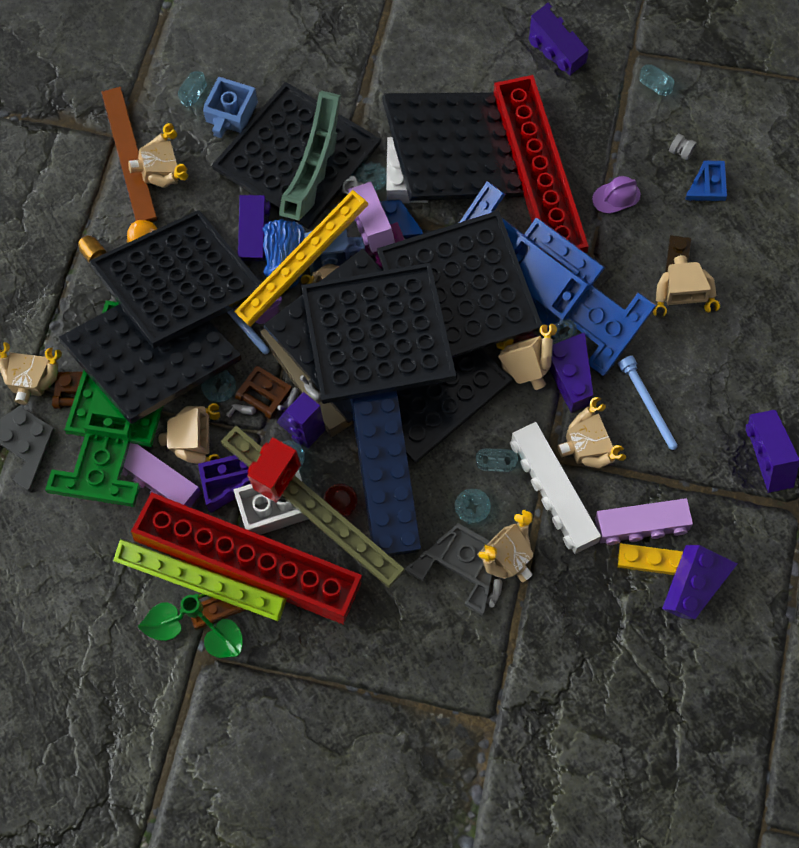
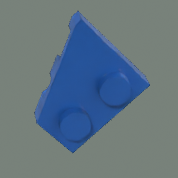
M704 161L691 188L687 192L686 200L726 201L725 161Z
M401 200L380 201L389 224L398 222L404 239L423 234V231Z

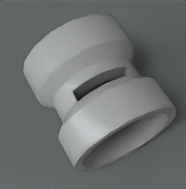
M678 133L670 146L669 152L679 154L682 159L687 161L691 157L697 142L687 140L684 135Z

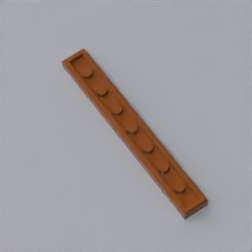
M121 87L102 91L136 221H157L149 187L144 182L142 173H130L128 162L138 160L139 151Z

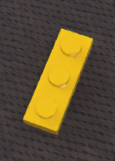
M620 543L617 568L675 575L683 552Z

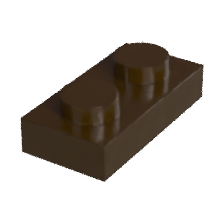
M670 235L665 272H668L669 265L675 264L674 259L677 256L684 255L687 258V262H689L691 238Z

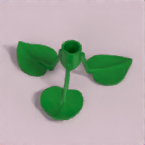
M205 594L185 596L181 601L179 616L178 609L173 604L168 602L159 603L147 613L146 617L138 625V628L148 637L159 641H169L181 633L182 626L179 620L183 619L186 613L191 618L199 616L212 629L204 638L205 648L212 656L217 658L238 657L243 648L242 633L236 623L229 619H222L215 627L203 615V604L199 599L208 596Z

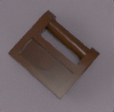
M256 366L237 391L235 398L241 402L245 401L263 412L265 417L272 420L277 414V406L282 405L287 399L292 386ZM252 389L273 403L269 407L248 394V391Z
M83 372L57 373L54 396L52 398L54 409H60L61 406H72L74 398H62L63 394H76Z

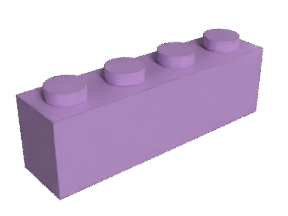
M368 182L348 189L349 193L354 190L369 204L354 220L364 245H369L371 252H375L377 248L395 243L392 228L372 183Z
M130 443L122 475L127 476L129 474L134 478L133 482L139 483L141 488L145 486L151 490L150 494L153 492L188 507L195 503L202 494L198 486L138 444Z
M687 498L597 511L595 516L597 530L601 535L600 544L607 543V545H615L622 540L628 539L629 542H637L642 540V537L649 536L652 539H658L670 533H674L675 536L684 535L693 525Z

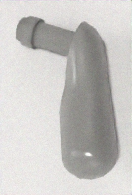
M304 375L300 376V380L304 382V387L309 396L315 401H320L321 395L314 388L311 380H307Z
M296 387L292 388L287 400L282 405H278L277 409L286 411L297 399L299 389Z
M233 404L226 416L230 418L235 410L242 414L254 415L256 408Z
M501 579L494 580L492 592L487 597V603L490 607L495 606L501 594L503 584Z

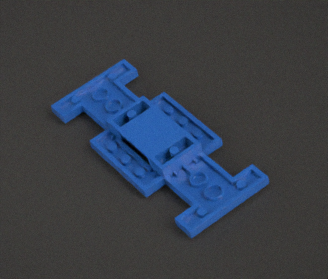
M487 181L460 222L494 212L505 196V193ZM502 218L542 325L548 326V332L550 324L556 325L557 332L552 337H556L566 322L570 323L580 332H585L588 338L599 345L590 357L589 365L605 376L657 305L641 293H637L625 310L593 286L605 269L599 262L539 218H535L525 234Z

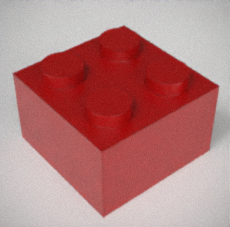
M272 437L270 442H266L261 448V455L258 460L252 462L249 466L247 476L255 491L277 503L297 473L301 463L295 449Z

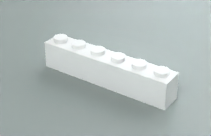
M534 422L513 432L510 442L511 448L515 454L518 453L520 455L522 468L526 473H530L532 477L531 483L536 491H540L545 509L547 511L550 510L554 516L552 520L555 527L563 532V540L566 547L572 549L574 554L599 543L600 533L538 424Z

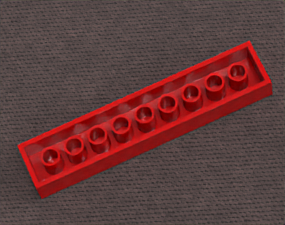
M529 75L494 83L495 101L506 131L509 146L511 147L518 176L521 180L523 195L531 221L533 222L535 218H539L587 254L589 247L534 76Z
M151 492L131 530L135 542L190 564L287 598L286 602L343 625L361 586V574Z

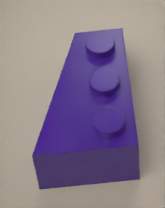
M548 2L531 15L529 41L533 47L542 51L546 58L556 63L560 70L572 75L587 62L589 50L573 31L570 33L562 25L564 20L561 17L557 19L551 12L552 6Z
M240 195L238 256L242 261H266L263 248L265 236L263 227L269 223L271 205L265 195Z
M584 332L552 346V360L549 371L571 413L590 406V401L593 398Z
M304 392L286 409L276 422L292 435L291 438L299 446L303 444L307 448L325 431L320 405Z
M776 409L750 414L749 422L746 424V433L751 439L768 493L794 488L799 468V457Z
M235 455L198 464L205 502L210 513L236 499L233 489L251 484L247 476L249 467Z
M686 545L662 609L680 618L696 619L736 567L737 563L703 546Z

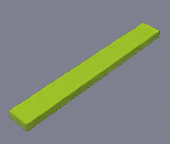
M120 539L113 560L276 621H280L287 598L124 539Z

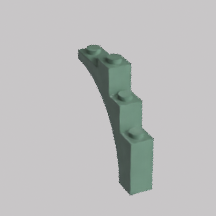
M322 90L319 92L310 137L295 177L282 195L280 216L300 220L314 206L317 185L325 178L327 159L335 152L337 139L336 125L341 95Z

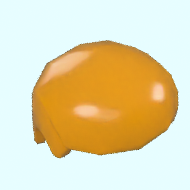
M146 220L133 222L127 231V243L157 230V227L152 222Z

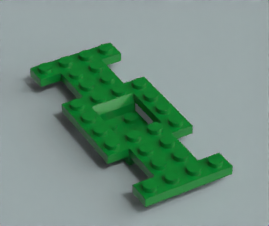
M105 301L102 313L119 305V303ZM83 370L64 429L66 434L84 436L82 447L73 473L51 470L45 489L46 492L135 507L140 485L139 483L120 480L130 443L152 447L163 406L135 423L130 424Z

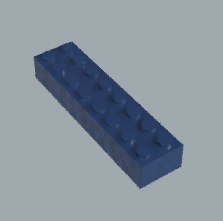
M397 391L351 399L371 541L389 556L417 553L420 551L421 546Z

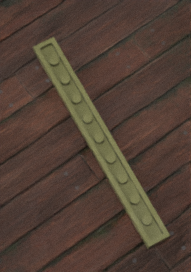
M237 426L221 440L222 445L248 467L252 462H256L261 455L262 447ZM296 476L293 477L282 496L390 588L405 571L404 568Z

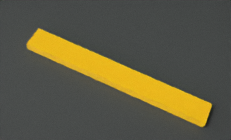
M352 190L234 311L236 315L251 327L369 205L368 202Z

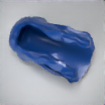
M274 220L263 227L265 235L263 248L267 260V265L264 269L266 277L304 240V233L306 231L296 221ZM301 275L287 290L292 289L299 283Z

